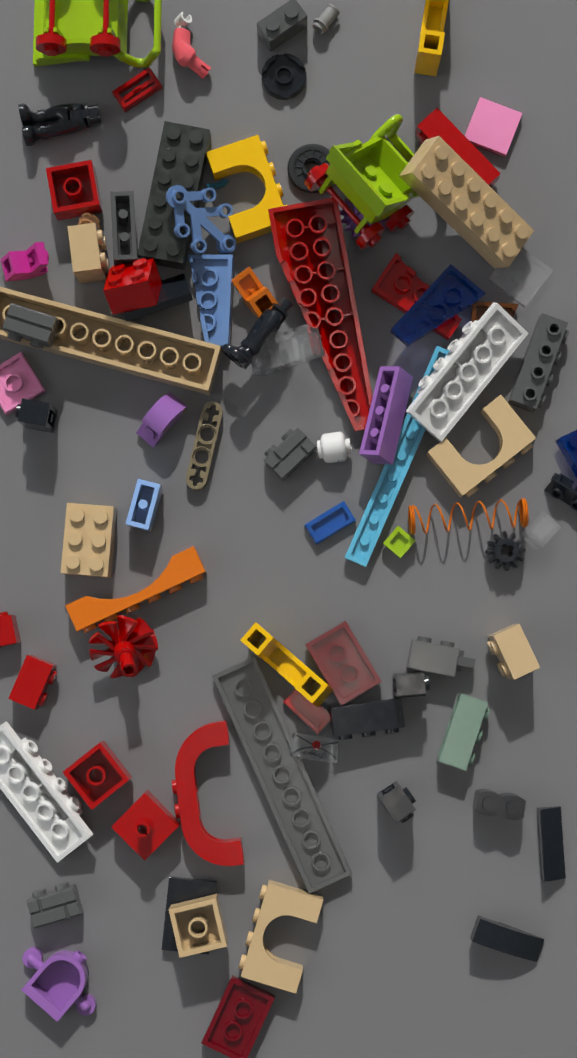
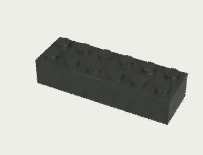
M164 121L137 253L139 259L145 258L147 260L154 258L156 265L185 270L192 237L190 215L184 211V221L190 227V234L187 237L178 238L174 233L176 226L174 208L168 205L166 193L170 187L175 185L183 186L187 192L201 191L207 163L206 152L209 151L211 144L210 129ZM179 193L176 194V199L178 201L181 200V196ZM199 200L189 201L198 208ZM180 227V233L182 235L185 233V230L183 227Z

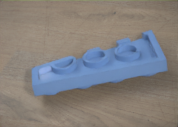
M188 255L196 290L197 305L200 311L204 341L221 347L224 344H230L233 284L230 280L234 277V256Z

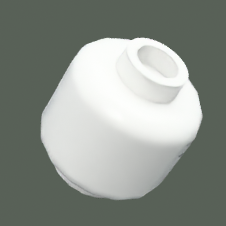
M343 432L323 434L321 439L317 440L319 458H323L326 463L346 461L348 453L352 452L350 438L346 439Z

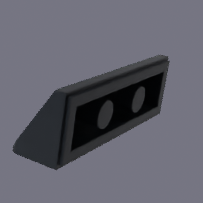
M561 807L537 808L541 879L544 882L566 879Z

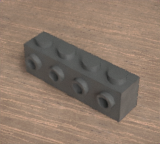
M544 313L539 316L508 399V404L532 413L537 407H542L546 397L543 394L545 386H550L554 375L550 373L553 364L557 365L562 352L558 351L560 344H565L569 335V330H566L568 322Z

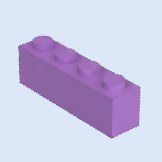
M380 366L359 452V455L373 464L393 465L413 381V376L400 366Z

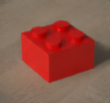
M92 160L46 168L53 212L58 221L81 217L85 212L91 214L103 213L96 171Z
M141 258L134 261V263L125 265L119 263L109 269L103 292L112 315L157 305L162 280L154 258L147 260Z
M104 740L63 771V774L91 810L132 778Z

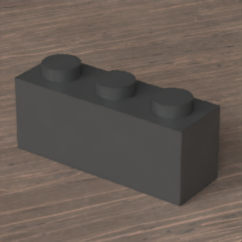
M110 191L114 265L134 263L137 260L134 191Z

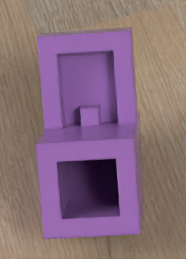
M168 392L147 412L136 434L154 448L159 444L166 431L179 420L187 405L173 393Z

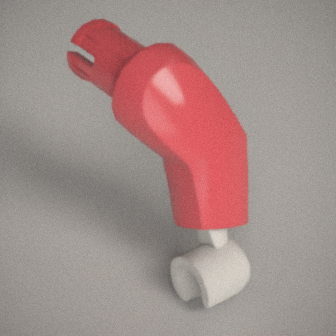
M181 12L174 20L177 28L174 29L172 52L182 67H189L203 79L209 73L208 71H210L211 67L196 56L195 49L190 45V31L185 29L192 22V16L189 14L184 19L183 12Z

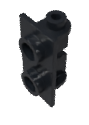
M554 473L551 482L544 490L577 511V486L575 490L571 488L574 481L562 473Z

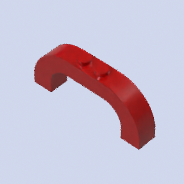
M227 720L205 724L195 730L184 741L176 757V780H172L173 794L178 796V804H175L176 818H180L183 835L191 849L210 863L221 866L244 865L242 837L219 839L206 831L201 819L195 769L197 759L203 751L211 747L230 744Z

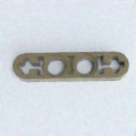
M213 401L206 403L202 408L186 475L187 485L197 491L202 490L207 484L223 418L222 407L219 403ZM212 407H216V411L219 412L218 415L213 416L212 420L213 424L217 423L216 427L210 424H203L204 420L209 422L210 417L206 411L211 410ZM204 429H211L214 432V437L210 441H204L201 438V432ZM205 451L208 453L209 458L206 463L200 464L196 461L195 456L198 452ZM193 465L199 468H206V472L200 471V478L203 479V482H199L197 486H194V482L190 480L197 473V469H192Z

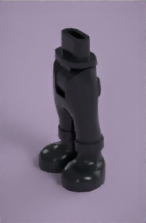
M75 103L61 104L45 110H37V112L31 111L27 104H18L26 146H33L40 138L48 139L50 137L79 132L86 127L91 128V124L101 123L98 104L88 106L87 103L84 106L83 104ZM58 121L57 123L40 125V127H32L33 125L39 123L45 124L46 122Z
M282 298L278 304L273 303L271 309H266L255 322L248 336L240 343L241 346L236 347L224 344L220 348L221 351L236 365L246 370L254 356L259 354L260 349L269 336L279 330L281 324L288 316L287 311L293 306L288 299Z

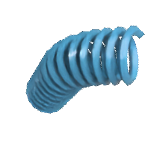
M223 178L219 183H207L206 186L207 188L221 189L227 185L229 180Z

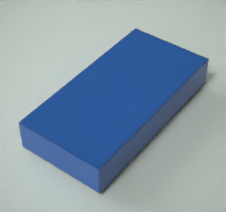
M343 501L304 526L315 544L318 545L354 523L356 519Z

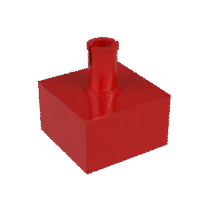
M147 790L111 828L145 861L179 827L180 822Z

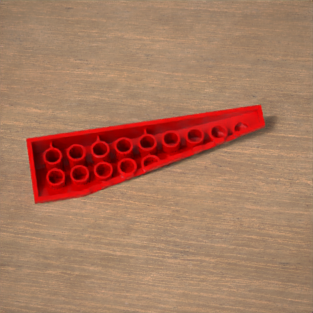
M331 197L270 208L268 212L277 259L354 431L365 430L373 397L339 205Z

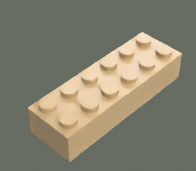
M440 136L426 139L399 175L493 268L509 267L534 232Z

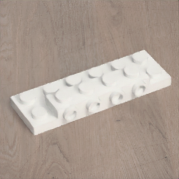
M492 303L479 321H470L463 327L462 332L464 334L459 340L455 339L450 343L447 348L450 352L446 357L439 358L433 365L435 369L430 376L426 375L420 380L418 384L420 389L417 391L419 395L406 410L412 418L438 441H443L529 334L498 303Z
M6 721L0 725V789L58 863L90 838L93 833L79 816L83 812L80 800L75 796H70L66 790V782L62 778H57L51 771V763L47 759H42L37 753L38 747L36 743L32 740H27L26 737L21 740Z

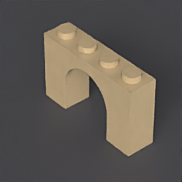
M502 395L498 396L480 412L499 438V451L493 461L481 465L472 464L461 457L447 438L443 439L442 442L438 443L426 454L460 498L464 495L469 498L479 490L476 485L484 480L488 483L497 476L495 471L499 467L507 468L516 461L513 456L518 452H521L523 455L533 447L531 442L536 437Z
M268 880L267 886L262 885L259 899L263 900L260 909L255 908L252 922L256 923L254 931L248 932L245 945L249 946L247 955L242 954L238 968L242 969L241 977L296 994L303 972V965L274 956L267 949L263 934L265 928L273 919L284 915L317 923L323 903V896L315 893L309 894L308 891Z

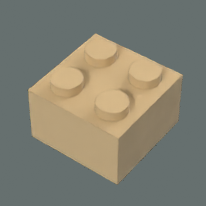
M96 223L67 226L73 273L79 283L106 280V273L109 272L110 266L108 258L106 259V254L103 251L107 250L106 237L103 236V231L98 229Z
M512 624L488 636L490 641L487 642V646L492 655H497L499 660L497 667L502 676L515 680L540 668L520 624Z
M218 894L170 906L169 914L179 958L227 947L228 937Z

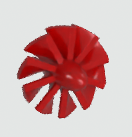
M119 615L117 616L118 627L117 621L102 622L98 625L101 630L112 638V641L107 640L99 632L92 635L89 639V644L105 645L109 648L105 650L89 649V655L92 661L105 655L111 656L110 659L94 666L96 670L101 672H108L115 661L118 663L110 678L114 679L123 675L132 678L145 665L148 667L152 665L155 653L158 651V642L154 630L143 619L138 617L134 620L130 617Z

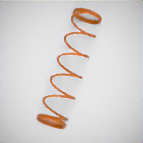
M525 498L519 500L513 522L507 504L500 499L494 509L492 525L484 504L481 501H477L472 511L470 528L463 507L456 502L450 513L448 529L442 511L435 503L429 512L426 531L417 507L409 505V531L411 535H414L416 531L415 508L423 532L427 534L432 509L434 506H437L444 528L448 533L450 531L453 510L457 504L461 508L467 529L471 531L474 512L478 503H481L489 527L492 530L497 506L501 501L507 509L512 528H515L518 507L521 526L526 528L529 521L527 500Z

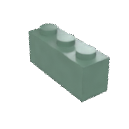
M458 693L437 757L439 762L465 771L467 766H472L475 758V753L472 751L475 743L479 744L483 732L479 729L482 721L486 722L490 712V708L487 707L488 702Z

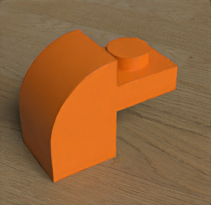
M251 267L246 268L230 280L241 295L246 306L257 318L266 309H271L273 303L278 304L269 289L264 287Z

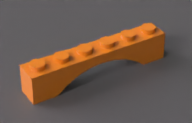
M193 546L173 555L162 574L151 585L138 593L116 599H99L85 596L65 605L76 631L83 630L85 634L97 628L96 624L99 622L116 620L117 614L125 610L127 614L140 608L138 604L147 601L150 604L161 599L160 594L166 591L172 594L181 590V584L188 581L194 584L204 579L203 574L207 572L196 548Z

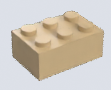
M67 503L61 562L62 574L111 578L117 508L114 506Z

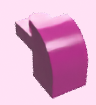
M35 242L26 251H9L0 259L5 281L26 280L48 272L49 254L45 250L44 242Z

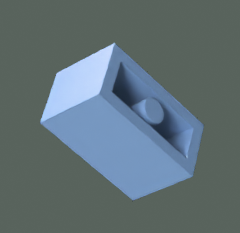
M137 479L126 520L127 526L151 532L163 490L161 484Z

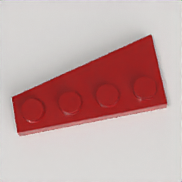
M395 253L371 292L449 341L462 319L442 298L439 299L432 292V288L427 283L424 284L417 277L416 272L410 266L408 267L401 260L402 258Z

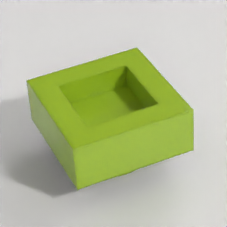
M397 526L383 542V545L401 559L416 540L401 527Z

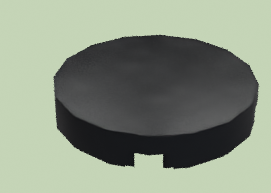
M284 53V55H274L266 61L262 68L261 80L264 89L270 96L280 100L295 98L302 92L306 85L307 74L304 64L298 57Z

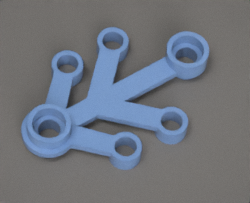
M175 185L170 187L166 193L168 205L174 208L175 235L178 238H184L190 234V227L184 221L185 211L190 215L193 241L191 249L194 253H203L207 249V243L202 239L201 227L216 240V248L220 253H232L236 249L235 238L231 235H224L206 218L215 216L227 218L233 213L232 206L225 203L218 207L196 208L189 201L202 200L206 203L212 202L216 199V191L213 188H206L202 191L187 192L183 186ZM207 191L211 194L210 199L206 197ZM177 193H179L181 196L180 201L176 199ZM223 207L227 209L226 215L222 211ZM180 227H183L185 230L183 235L180 233ZM227 240L230 241V248L226 246ZM198 242L201 244V250H198L196 247Z

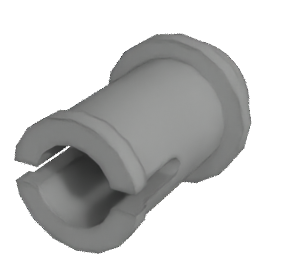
M328 4L319 18L313 20V29L321 35L324 32L327 33L331 23L340 14L338 8L333 4Z

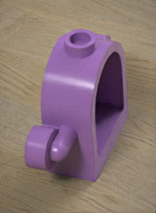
M30 947L25 951L22 957L24 965L28 968H35L37 971L21 991L57 1022L73 1003L76 1004L77 1011L81 1015L87 1016L93 1013L97 1005L95 997L91 994L80 995L88 982L89 976L86 964L87 957L79 950L75 952L68 950L58 951L43 962V953L39 948Z

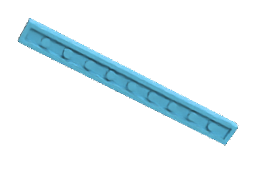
M436 346L423 377L426 375L430 376L435 370L433 368L434 363L441 357L445 358L450 351ZM416 392V394H415V397H414L413 401H414V400L416 399V397L419 395L417 392ZM408 413L402 424L393 465H384L344 557L364 567L367 566L426 430Z

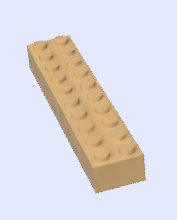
M0 287V339L35 348L29 345L30 341L22 339L21 342H17L7 338L8 334L2 330L10 304L14 303L57 317L59 320V326L51 348L44 346L40 350L206 395L211 394L222 354L221 346Z

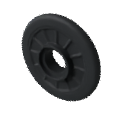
M306 144L293 152L288 161L287 170L289 178L295 187L307 193L319 192L320 187L311 192L304 185L308 177L306 166L310 163H315L318 166L324 163L330 165L326 159L329 149L319 144Z

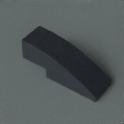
M479 915L470 936L471 941L534 962H537L544 942V938Z

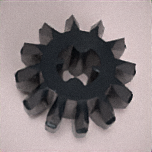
M503 531L501 538L498 534H494L493 539L495 542H487V545L493 549L486 550L485 554H493V557L488 562L492 563L496 560L495 569H499L503 563L504 571H509L510 564L513 568H517L518 563L516 560L521 562L524 560V557L518 553L525 552L526 548H518V545L523 540L519 539L515 542V533H512L508 539L507 532ZM501 546L510 548L511 551L508 552L510 554L509 557L508 555H501L500 551L503 550Z

